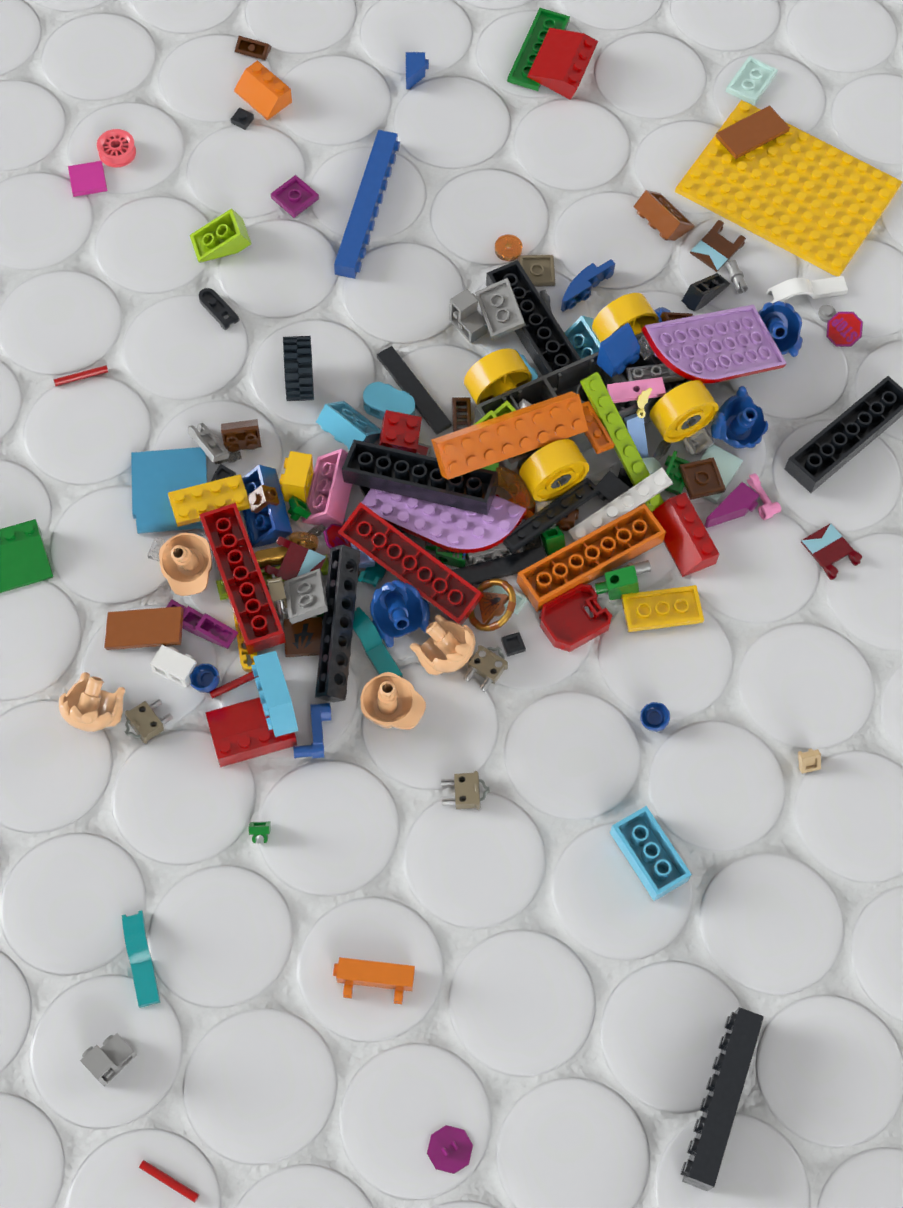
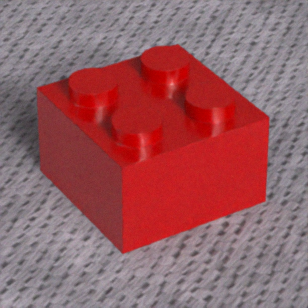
M386 410L382 420L379 445L416 453L422 417Z

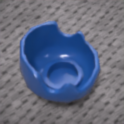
M211 664L198 665L190 674V685L201 693H209L215 690L220 680L217 668Z
M652 702L646 704L641 710L640 720L647 730L658 732L664 730L669 724L670 711L663 703Z

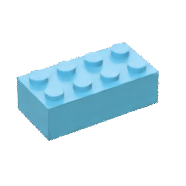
M273 651L254 656L255 665H251L254 677L258 676L255 678V683L259 691L265 717L269 716V718H266L269 730L273 729L275 737L299 731L292 700L277 652Z
M647 806L612 825L610 830L611 836L653 901L689 881L692 874Z

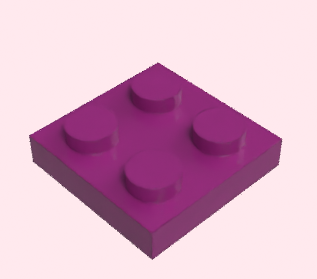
M297 175L270 194L271 199L293 218L319 200V194Z

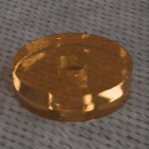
M514 235L500 236L495 242V254L501 260L514 261L522 254V242Z
M298 531L289 535L288 540L312 551L318 549L319 539L311 533Z

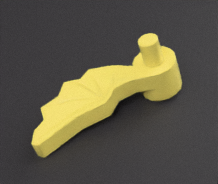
M652 388L642 390V393L638 395L637 405L639 409L636 411V415L639 418H644L646 415L644 406L648 403Z

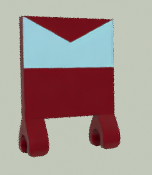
M831 523L801 540L802 545L820 564L830 580L837 577L836 574H838V569L832 564L847 555L854 566L861 563L862 555L849 545Z
M279 537L276 543L288 548L280 569L267 565L264 571L287 581L319 568L321 570L326 556Z

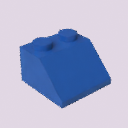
M626 323L600 343L597 364L611 378L616 374H621L629 364H634L640 357L641 347L629 323Z

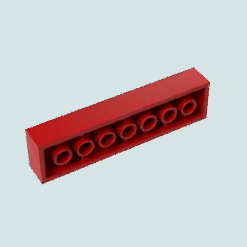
M361 502L338 531L341 536L402 582L413 585L422 597L461 626L484 597L482 592Z
M236 503L199 514L203 530L248 654L250 655L285 643L284 631Z

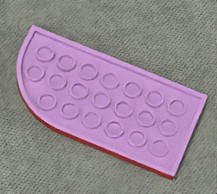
M754 305L649 324L641 329L655 356L673 372L691 381L698 380L702 383H717L780 369L787 364Z
M372 488L361 502L393 527L442 549L458 553H476L498 546L513 532L526 514V508L494 495L488 515Z

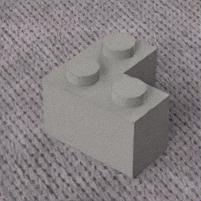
M466 289L450 299L449 320L472 343L488 333V327L484 316L477 311L478 299L476 295L471 294Z
M118 1033L107 1037L103 1042L104 1046L101 1048L98 1045L94 1048L92 1046L83 1053V1058L80 1060L103 1086L107 1085L137 1056Z

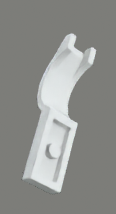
M844 276L812 281L806 278H793L767 290V293L773 294L774 297L771 303L777 301L784 302L786 299L799 294H808L812 296V299L847 294L848 292Z

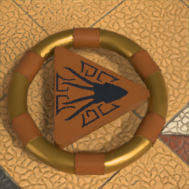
M489 579L476 588L484 594V597L479 602L483 624L475 617L474 610L468 617L470 623L476 629L486 632L494 631L506 624L514 613L516 606V594L513 587L505 580ZM492 586H501L508 595L483 591ZM509 600L506 612L501 619L488 624L494 616L498 617L504 613V604Z

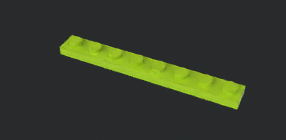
M595 372L580 381L600 421L615 444L614 449L631 483L635 486L650 476V473L599 373ZM660 493L645 502L651 512L664 503Z

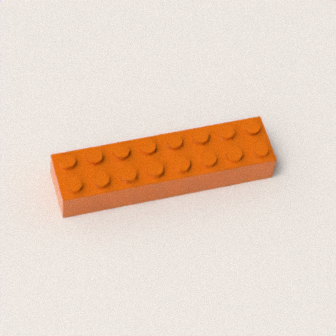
M571 391L440 436L431 441L441 475L449 480L546 446L552 442L586 432L588 427L580 395Z
M644 503L518 572L517 584L525 596L528 597L536 612L542 610L543 604L581 583L588 584L605 575L606 572H610L613 568L615 569L661 544L666 531Z

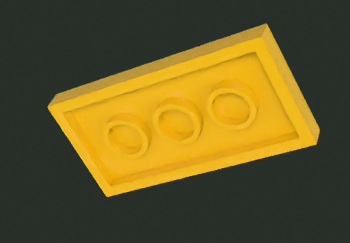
M241 474L168 492L177 527L201 521L199 514L236 503L239 511L250 509L248 495Z
M697 585L622 594L621 596L628 632L704 622Z

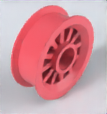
M108 130L97 140L100 160L107 166L115 168L126 166L136 156L134 139L125 130Z

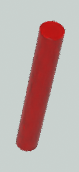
M107 365L53 380L55 386L107 373L108 369Z
M252 671L209 693L213 699L258 676L254 677Z
M145 1160L141 1162L139 1166L141 1170L194 1203L197 1201L198 1193Z

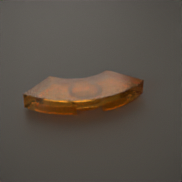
M501 466L497 467L498 486L504 488L511 495L514 504L524 508H533V497L523 479L510 469Z

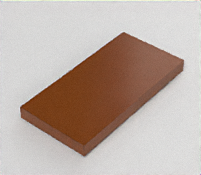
M769 105L717 132L716 138L737 159L789 132L790 127Z
M180 606L108 612L104 648L106 650L157 647L161 645H181L184 609Z

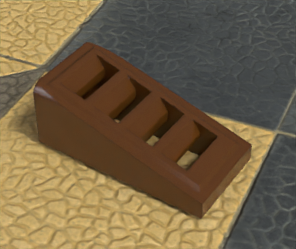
M452 397L453 432L464 429L457 428V425L471 426L470 397ZM456 406H466V408H456ZM456 412H466V415H457ZM457 419H467V421H457Z

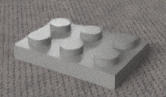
M508 278L475 292L493 340L526 326Z
M320 568L284 581L288 616L291 624L328 611L323 574Z

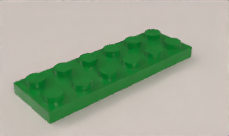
M539 8L509 73L507 82L539 91L541 84L528 78V73L549 28L566 30L570 16Z

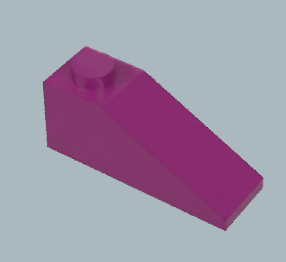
M741 482L707 517L704 526L709 528L745 516L749 511L753 512L759 504L757 503L759 494Z

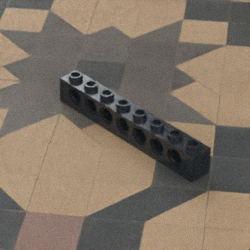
M345 545L330 548L326 586L328 611L324 612L315 691V698L333 703L346 700L360 564V551Z

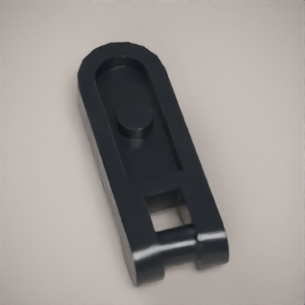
M204 288L199 292V302L224 330L230 328L229 325L232 323L235 324L240 321L238 315L213 289Z

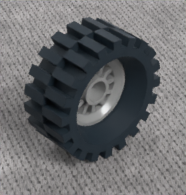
M311 336L283 337L286 400H314Z

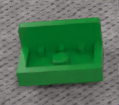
M674 450L672 456L668 455L664 464L667 466L665 472L673 484L664 490L679 495L682 493L684 482L678 467L681 464L690 462L677 457L678 451Z

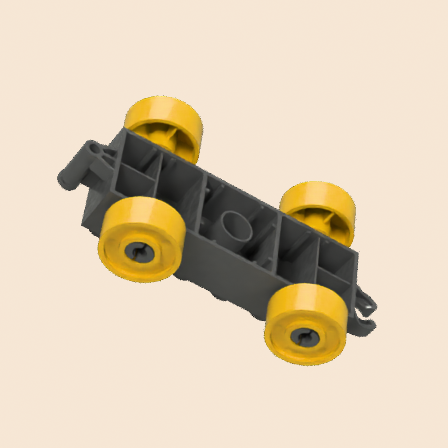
M629 293L609 303L599 312L593 321L592 330L600 343L626 323L630 324L641 347L640 357L637 362L629 364L626 369L663 364L655 356L641 330L645 325L659 323L658 315L643 294ZM505 348L494 351L477 361L465 375L464 385L476 403V423L489 411L492 410L494 412L506 401L516 410H519V403L522 399L533 405L572 391L580 395L581 403L590 402L580 381L598 372L607 389V384L628 382L626 369L621 374H616L611 378L597 364L599 352H596L532 381V374L515 349ZM685 378L683 381L664 383L666 394L663 397L649 398L648 403L645 404L644 411L646 415L644 417V424L652 421L663 439L668 443H674L694 435L709 424L717 414L719 406L701 381H691ZM637 400L614 403L623 422L625 417L636 414V411L639 409ZM583 432L498 462V469L508 485L523 480L534 500L539 502L549 501L560 497L585 478L589 471V464L582 455V452L593 447Z

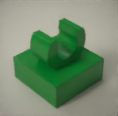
M295 496L289 499L291 507L288 513L291 514L290 519L298 521L300 516L307 519L311 515L307 503Z
M271 821L250 822L249 835H253L252 842L256 843V837L261 835L264 837V843H267L268 834L271 831Z

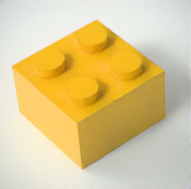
M290 451L289 457H286L284 461L285 473L280 476L284 501L289 502V499L295 496L306 503L314 473L313 458L311 454Z

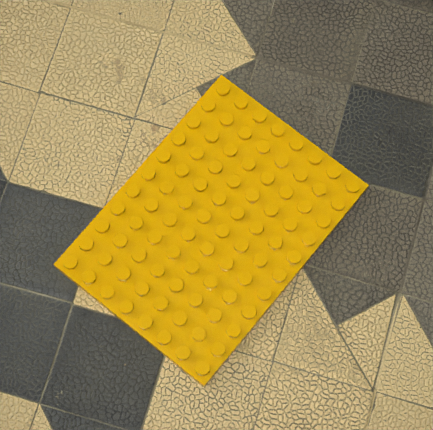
M741 100L718 132L761 109ZM788 123L786 124L790 127L789 132L737 159L729 153L716 138L715 134L676 186L675 192L836 277L841 276L903 183L901 180Z

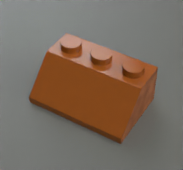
M645 190L633 206L638 210L637 214L644 219L646 218L649 221L648 225L655 230L657 229L660 232L659 235L666 241H675L694 228V225L661 193Z

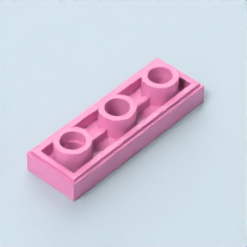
M662 377L607 384V391L613 403L638 400V395L642 393V390H647L648 388H652L649 398L663 397L666 394Z

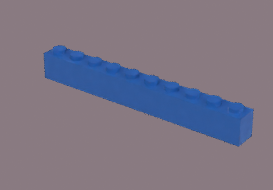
M378 130L334 263L335 275L355 279L357 272L360 273L361 259H364L366 255L365 246L369 245L370 231H373L375 226L374 218H377L379 214L378 205L383 202L382 193L383 190L386 191L387 177H391V165L395 164L396 161L395 152L399 151L400 148L397 133Z

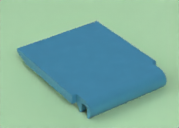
M201 447L132 452L133 519H136L137 533L203 528L201 521L177 527L168 497V492L208 483L206 453Z

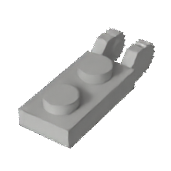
M204 423L198 424L197 428L194 425L188 427L189 436L197 442L212 462L229 458V451Z

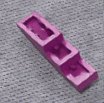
M173 599L167 605V607L182 606L184 609L182 628L214 644L228 649L238 635L237 631L206 613L203 615L189 606L186 608Z

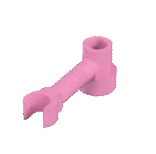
M756 473L749 475L750 479L747 480V483L752 489H755L764 505L758 508L760 517L766 520L773 517L774 514L781 512L780 504L778 502L772 503L763 490L758 475Z

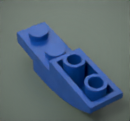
M612 259L599 267L594 263L590 264L572 280L562 299V312L572 309L582 300H587L591 295L592 287H596L601 281L613 276L615 263Z

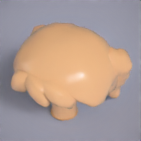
M436 615L434 617L435 622L430 623L426 628V633L431 637L422 645L416 643L410 645V648L418 657L421 666L431 675L451 673L461 669L472 657L476 645L474 633L467 625L461 626L454 621L445 619L441 615Z
M84 672L68 693H63L60 696L59 711L68 724L83 731L95 732L106 727H114L121 721L125 688L120 687L115 693L103 691L101 688L104 681L98 677H90L89 673Z

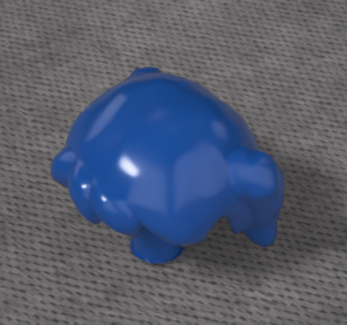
M782 301L765 303L758 313L782 355L790 353L792 357H796L803 343V339L800 336L802 327L801 316L789 303Z
M744 386L739 387L736 395L725 400L710 427L711 435L715 439L723 440L728 445L740 449L754 448L756 444L762 441V435L768 430V422L764 421L762 408L754 404Z
M394 580L385 583L381 588L375 590L370 604V614L373 618L372 623L387 647H393L394 638L415 632L419 628L426 633L430 619L429 603L421 597L419 591L413 585Z

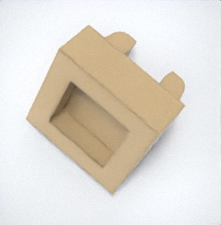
M808 749V752L805 753L798 752L799 770L802 774L821 769V753L818 749Z

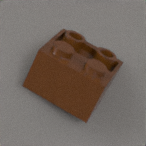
M258 419L221 424L223 444L229 452H237L244 449L254 450L262 447Z

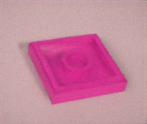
M102 161L68 166L73 197L107 191Z

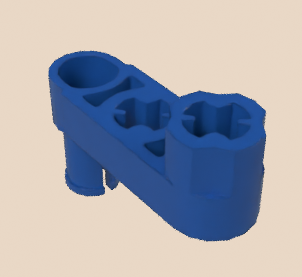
M330 703L310 704L313 743L311 745L293 746L294 759L312 757L313 759L325 758L322 721L332 720Z

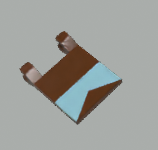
M718 220L712 229L690 251V254L716 272L723 267L738 249L744 246V241L746 240L743 235H740L733 244L721 236L719 233L723 230L724 222Z

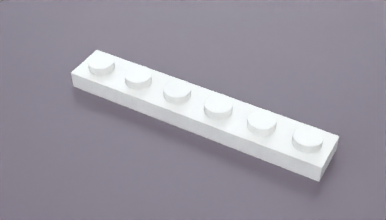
M660 468L568 531L576 541L641 506L672 485L673 482L664 469Z

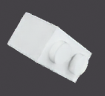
M161 645L150 663L153 672L186 688L191 681L190 674L198 666L193 656L189 654L183 655L176 648Z

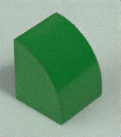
M558 526L549 528L541 534L547 556L566 547L564 534Z

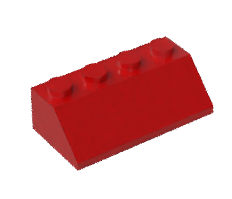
M686 492L667 499L652 511V514L666 531L663 542L682 577L716 564L719 552Z

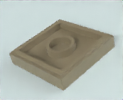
M553 255L519 256V263L535 287L555 286Z

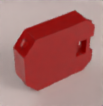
M581 583L543 604L542 612L539 614V619H541L540 627L555 648L571 652L609 630L613 616L607 608L602 609L598 604V595L592 588V585ZM588 606L594 617L590 618L584 607Z

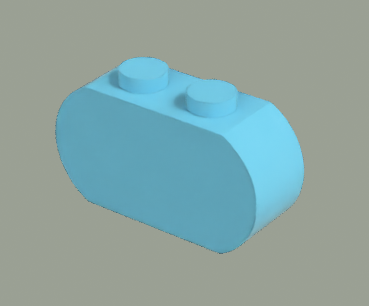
M382 382L371 383L365 388L363 392V406L367 414L383 420L386 410L415 416V400L406 391L397 390L390 384Z

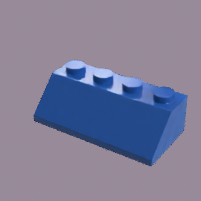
M263 465L256 466L242 477L247 495L261 485L276 488L280 504L277 506L269 504L258 513L251 512V508L242 510L253 548L276 543L279 537L286 538L293 533L276 469Z

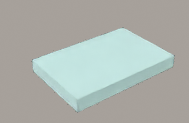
M749 56L727 86L726 92L755 106L777 75L778 69Z
M713 444L707 448L700 460L714 457L725 488H727L743 460ZM723 493L706 496L704 498L717 504L718 500L720 499Z

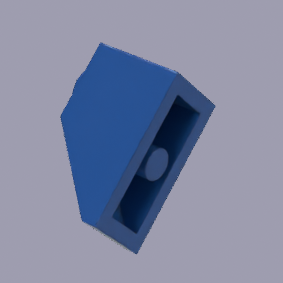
M406 52V89L412 88L425 77V70L429 69V59H425V52Z

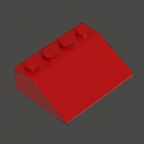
M549 28L527 77L571 100L579 87L598 41L584 33Z
M260 697L205 712L220 767L297 746L295 732L275 737L273 729L269 730L266 718H269V716L265 717Z

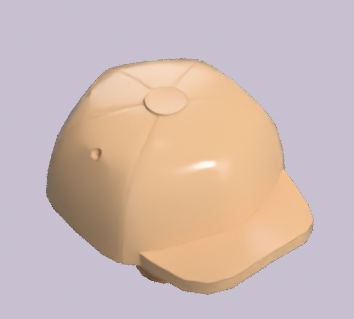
M180 533L171 537L159 550L163 576L167 578L172 591L177 595L190 596L203 592L207 587L209 572L212 569V555L208 541L193 533Z
M391 672L382 673L367 682L360 696L363 715L383 728L395 727L410 730L419 723L426 710L425 700L414 690L413 685Z

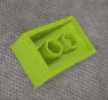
M232 208L190 234L197 259L200 263L236 254L252 244L243 218Z

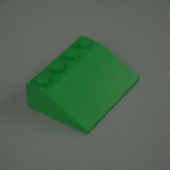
M36 519L0 529V593L53 578L42 534Z

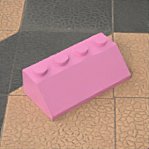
M339 449L317 457L306 502L311 515L307 519L303 517L302 522L329 527L332 523L337 525L343 524L346 508L349 503L350 491L353 484L344 482L342 467L348 455V452Z

